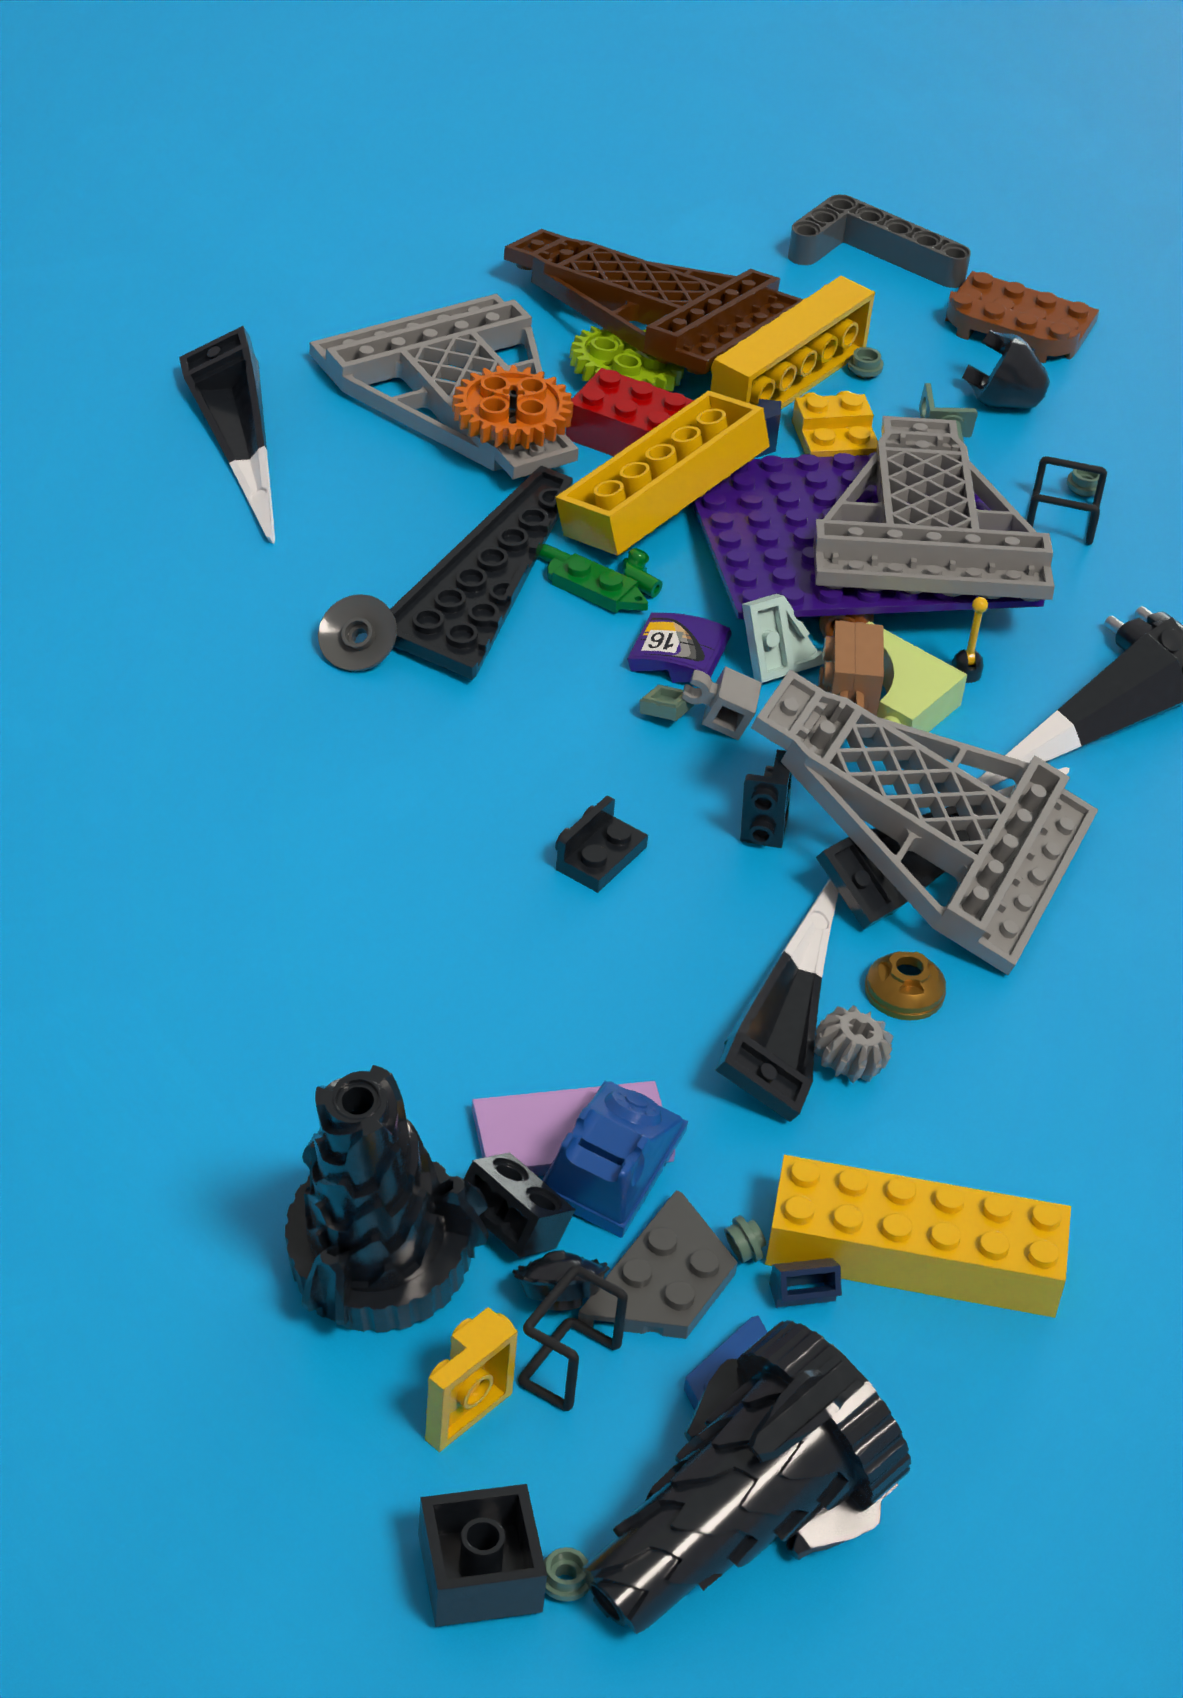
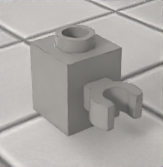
M726 666L715 683L712 682L710 676L705 672L694 670L690 684L699 688L685 684L681 698L691 704H706L702 725L739 740L756 714L762 682Z

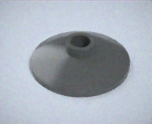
M362 594L345 597L333 604L324 614L318 630L319 646L326 659L335 667L350 672L365 671L380 664L391 652L397 636L396 620L388 606L378 598ZM367 633V638L363 642H355L359 634Z

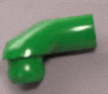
M633 548L629 551L628 558L623 560V575L638 581V589L648 596L655 598L661 591L663 583L647 573L645 565L649 560L648 554L640 549Z

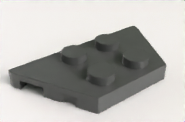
M676 1190L605 1278L624 1289L627 1293L628 1301L623 1332L640 1334L656 1332L666 1337L686 1339L735 1276L737 1261L684 1194ZM600 1288V1291L590 1296L579 1310L578 1320L592 1328L594 1320L614 1323L618 1298Z

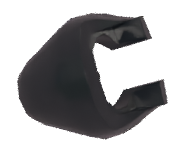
M990 330L981 343L1002 354V357L990 376L968 364L962 379L970 384L977 399L987 407L1012 409L1036 407L1045 397L1049 387L1048 372L1027 342L1020 336Z

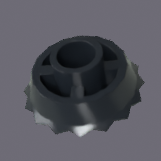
M558 1250L548 1252L542 1258H538L533 1262L530 1261L527 1266L519 1265L518 1270H513L512 1273L520 1281L526 1297L543 1301L564 1274L573 1266H581L604 1278V1274L610 1268L606 1262L599 1263L597 1259L590 1261L576 1254ZM576 1276L549 1310L564 1311L583 1306V1298L597 1294L600 1288Z

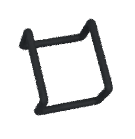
M1049 456L1042 457L1039 461L1027 522L1033 527L1038 502L1089 511L1091 515L1086 543L1092 544L1100 515L1099 508L1107 477L1106 469L1100 466ZM1046 464L1099 474L1093 505L1041 495Z
M581 1266L571 1267L523 1325L524 1333L543 1344V1347L519 1375L518 1382L520 1386L564 1411L571 1410L574 1406L579 1356L575 1350L561 1343L560 1340L572 1327L610 1349H619L622 1345L628 1301L625 1290ZM576 1276L618 1298L613 1338L576 1318L565 1319L551 1337L534 1327ZM552 1350L569 1359L564 1399L529 1380Z

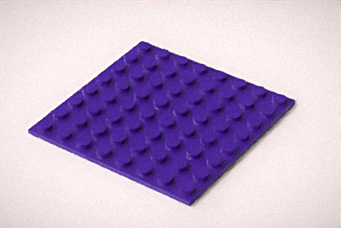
M876 452L869 455L856 456L838 453L830 457L803 454L796 458H781L769 455L762 459H753L733 472L730 477L708 490L705 495L692 502L737 620L744 619L743 603L774 594L785 596L794 610L795 617L973 610L972 603L974 599L982 596L962 594L957 597H950L942 593L931 592L912 594L899 590L869 591L864 588L851 587L831 589L815 585L813 543L816 519H823ZM869 485L856 502L878 503L877 486ZM974 493L976 509L990 510ZM1011 597L985 598L988 602L987 609L1044 607L1045 601L1040 599L1030 602L1021 598Z

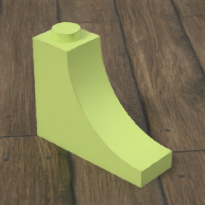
M883 629V686L887 694L879 701L877 717L930 732L961 705L967 674Z

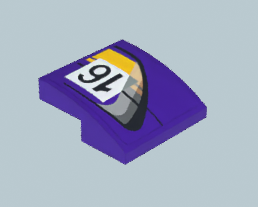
M651 613L627 660L631 672L668 670L672 683L690 682L694 670L703 671L711 678L732 633L729 627L705 618L679 613Z

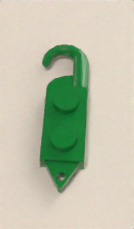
M544 544L538 557L550 562L547 574L548 579L552 581V585L614 613H617L620 609L648 610V601L638 589V581L576 553L570 555Z

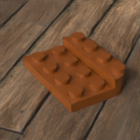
M972 271L957 292L951 291L945 321H950L957 327L956 335L965 340L970 338L974 330L985 334L992 330L993 332L1020 336L1027 342L1030 348L1035 349L1034 353L1039 361L1046 363L1047 356L1065 355L1069 360L1073 358L1097 322L1099 310L1089 307L1083 302H1072L1059 298L1051 292H1040L1027 288L1018 282H1007L994 278L985 272Z

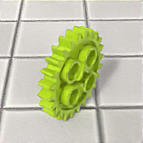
M591 326L590 332L582 330L580 336H575L569 357L571 358L570 366L575 367L574 373L583 374V381H589L601 368L617 371L621 375L638 381L648 382L655 387L671 392L674 391L675 386H680L685 367L676 364L660 363L656 360V357L642 353L604 328L600 330L595 326Z

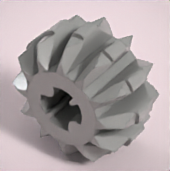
M854 1005L848 1011L837 1006L832 1013L827 1014L825 1020L823 1019L816 1030L817 1035L813 1052L822 1057V1067H831L835 1070V1077L843 1074L852 1083L858 1078L870 1082L874 1076L880 1073L882 1068L886 1067L891 1058L893 1035L885 1031L886 1022L875 1021L871 1017V1011L864 1014L860 1013Z

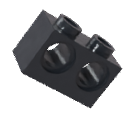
M508 1152L472 1160L464 1177V1180L479 1188L485 1196L488 1209L479 1215L485 1227L519 1258L557 1248L576 1209L514 1155Z

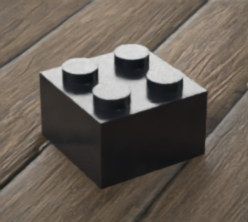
M527 1484L420 1497L418 1536L435 1627L543 1612L547 1573Z

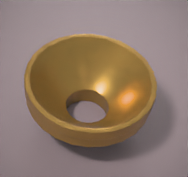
M898 951L880 957L871 965L865 980V993L870 1003L887 1016L909 1021L920 1020L930 1017L942 1007L946 995V981L941 970L923 954L916 951ZM900 965H910L917 967L921 973L909 976L901 973L897 967Z

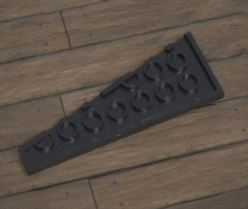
M540 466L390 609L397 625L394 647L473 680L477 676L559 517L555 497L573 485V478L544 466Z

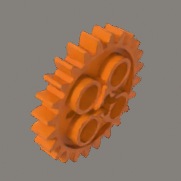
M500 365L496 367V372L483 368L482 376L472 372L470 373V380L461 379V386L455 387L452 402L454 421H459L460 430L468 429L469 437L480 435V443L482 444L493 440L494 447L498 448L502 443H508V447L513 450L516 444H521L525 449H529L530 442H534L542 447L544 438L554 442L556 441V434L564 435L565 427L571 426L573 414L572 394L565 392V384L556 385V377L544 379V371L534 375L531 374L530 367L520 372L515 365L511 366L510 371H505ZM511 390L516 391V423L514 424L509 422Z

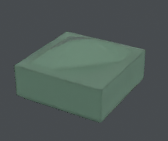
M658 684L640 700V713L677 721L694 704L688 703L681 698L682 689Z

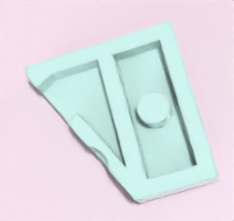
M774 594L742 604L755 680L763 683L783 677L789 670L796 673L827 662L823 660V652L818 651L808 638L809 631L801 621L796 619L794 610L785 596Z

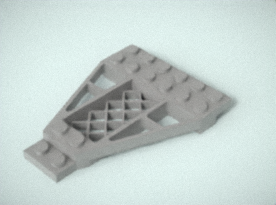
M493 294L310 342L309 354L342 392L492 471L504 469L512 479L532 474L540 466L551 469L578 461L579 448L565 434H556V441L554 442L544 438L542 447L534 442H530L529 449H525L521 444H516L515 448L511 450L508 447V443H502L496 448L494 447L493 440L482 444L480 443V435L469 437L468 429L460 430L459 421H454L452 402L455 387L461 386V379L470 380V373L473 372L482 376L483 368L496 372V367L499 365L505 371H510L512 365H515L520 372L530 367L531 374L534 375L542 371L531 326L532 317L515 299L504 302L498 294ZM523 344L526 348L528 360L507 365L495 350ZM391 378H401L413 391L390 397L369 386V384L388 381ZM514 390L510 391L509 406L511 408L509 409V422L512 424L516 423V410H512L516 409V391ZM422 407L430 409L442 423L415 409Z
M883 416L881 426L882 437L878 440L876 453L823 519H816L813 543L815 585L831 589L851 587L864 588L869 591L899 590L911 594L931 592L942 593L950 597H957L962 594L979 595L987 599L1011 597L1021 598L1030 602L1040 599H1053L1055 586L1051 569L1053 549L1050 533H1037L969 461L967 446L958 437L956 420ZM869 485L877 486L878 503L856 502ZM974 493L990 510L976 509Z
M789 670L751 726V729L787 750L781 760L782 764L933 929L1006 975H1009L1019 960L1098 812L1097 808L1064 789L1070 779L1069 776L1035 755L1030 763L877 717L848 698L824 691L792 670ZM847 739L850 748H841ZM872 761H883L887 771H875ZM845 762H857L861 772H849ZM961 763L1014 780L1015 786L1007 798L960 769L958 765ZM908 784H919L923 794H912ZM882 785H893L897 795H886ZM955 806L959 817H949L945 807ZM929 807L934 818H923L919 808ZM865 822L896 840L900 845L898 853L894 855ZM981 829H990L986 837H984ZM966 830L970 841H960L956 831ZM907 851L917 853L956 878L958 885L946 907L941 906L901 863Z

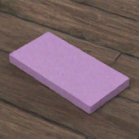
M655 1081L617 1084L625 1089L641 1093L663 1107ZM601 1086L472 1099V1114L482 1158L510 1152L535 1175H545L562 1141L569 1132L571 1133L581 1111L590 1103ZM675 1150L668 1162H674Z

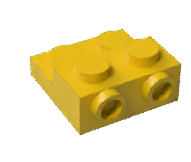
M842 391L833 396H821L810 392L802 397H795L792 423L805 454L817 457H830L838 453H847L856 456L869 455L877 451L878 440L872 428L874 414L865 394Z
M489 1307L475 1318L465 1319L455 1328L451 1336L450 1360L441 1361L432 1370L428 1378L425 1440L438 1452H441L512 1394L518 1331L505 1315L495 1313Z

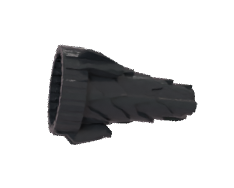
M373 1065L370 1071L353 1072L343 1078L334 1080L327 1086H317L315 1102L320 1129L317 1134H313L302 1155L303 1162L310 1169V1175L306 1183L300 1185L295 1193L294 1202L289 1206L287 1212L288 1223L285 1225V1239L293 1278L298 1283L299 1291L302 1294V1306L309 1312L316 1310L317 1314L321 1317L329 1318L335 1321L337 1325H343L347 1329L363 1332L374 1330L377 1333L389 1332L394 1328L401 1330L411 1327L417 1321H425L432 1317L437 1309L444 1308L451 1301L453 1293L459 1291L462 1286L464 1274L469 1271L471 1258H475V1247L487 1244L489 1233L479 1217L480 1214L488 1209L485 1196L476 1186L459 1176H449L443 1166L438 1162H432L414 1125L406 1118L403 1098L392 1073L382 1067Z
M790 1320L781 1321L744 1351L738 1359H727L720 1365L709 1381L684 1432L689 1442L676 1455L675 1460L678 1463L653 1485L645 1502L613 1529L618 1537L582 1567L586 1574V1583L594 1596L593 1602L607 1618L610 1617L621 1626L627 1624L635 1634H638L654 1624L697 1585L704 1591L734 1564L739 1568L750 1563L778 1537L783 1542L787 1541L786 1548L795 1559L799 1560L812 1552L827 1550L874 1529L880 1523L881 1501L909 1473V1465L911 1464L907 1442L903 1438L902 1431L891 1415V1411L886 1403L879 1397L875 1388L840 1350L827 1342L823 1336L815 1331H811L801 1323L796 1324Z

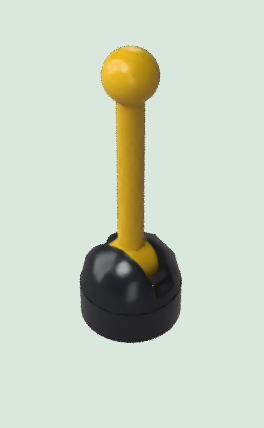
M983 597L974 599L972 603V608L975 612L967 650L963 649L956 653L951 665L967 674L966 683L980 680L984 667L982 656L975 650L982 614L988 608V602Z

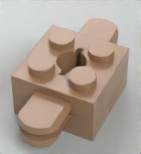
M845 620L835 621L833 636H825L823 660L828 662H825L824 667H820L818 687L826 692L848 698L877 716L884 680L883 625L848 622Z

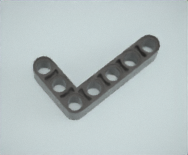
M838 194L829 197L792 225L788 258L798 265H812L843 242L948 288L961 287L967 277L971 255L968 247L848 195Z

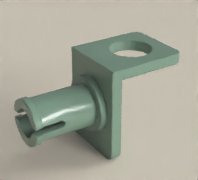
M925 383L919 404L920 417L956 420L958 437L964 443L963 437L972 436L977 418V410L975 408L935 407L931 383Z

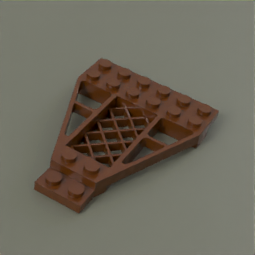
M544 229L529 234L505 246L504 260L516 263V266L520 269L532 270L531 282L642 353L656 357L658 362L685 367L688 372L696 375H703L711 371L712 363L718 355L725 353L737 345L738 342L746 339L762 326L767 325L783 312L788 311L803 300L779 292L780 278L751 268L738 276L650 262L589 241L568 238ZM630 321L646 324V332L630 323Z

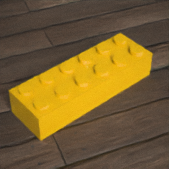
M839 276L814 294L804 298L788 311L783 312L767 325L762 326L746 339L738 342L737 345L725 353L718 355L711 366L712 381L710 391L758 406L759 399L782 401V410L792 403L795 397L802 396L848 364L850 356L853 355L857 348L866 347L875 292L846 277Z
M708 390L557 495L555 499L563 535L617 556L627 551L633 544L652 533L658 526L672 516L677 515L683 508L705 495L708 490L730 477L733 472L755 459L758 454L770 447L764 408Z
M784 1155L765 1265L772 1266L779 1263L833 1258L841 1267V1279L1055 1318L1066 1282L1071 1206Z

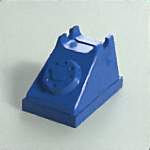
M604 1080L594 1098L581 1111L571 1133L569 1132L562 1141L542 1181L576 1209L575 1215L622 1238L663 1171V1167L666 1166L684 1136L688 1121L659 1106L652 1099L641 1093L625 1089L611 1081L607 1082Z

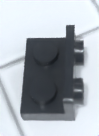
M777 749L774 766L766 765L764 776L747 774L745 777L740 841L782 848L789 816L792 773L781 762L786 753L785 750Z
M608 795L596 806H590L582 818L571 828H565L560 833L555 845L557 850L556 870L597 893L647 848L648 841L646 833L614 817L615 799Z

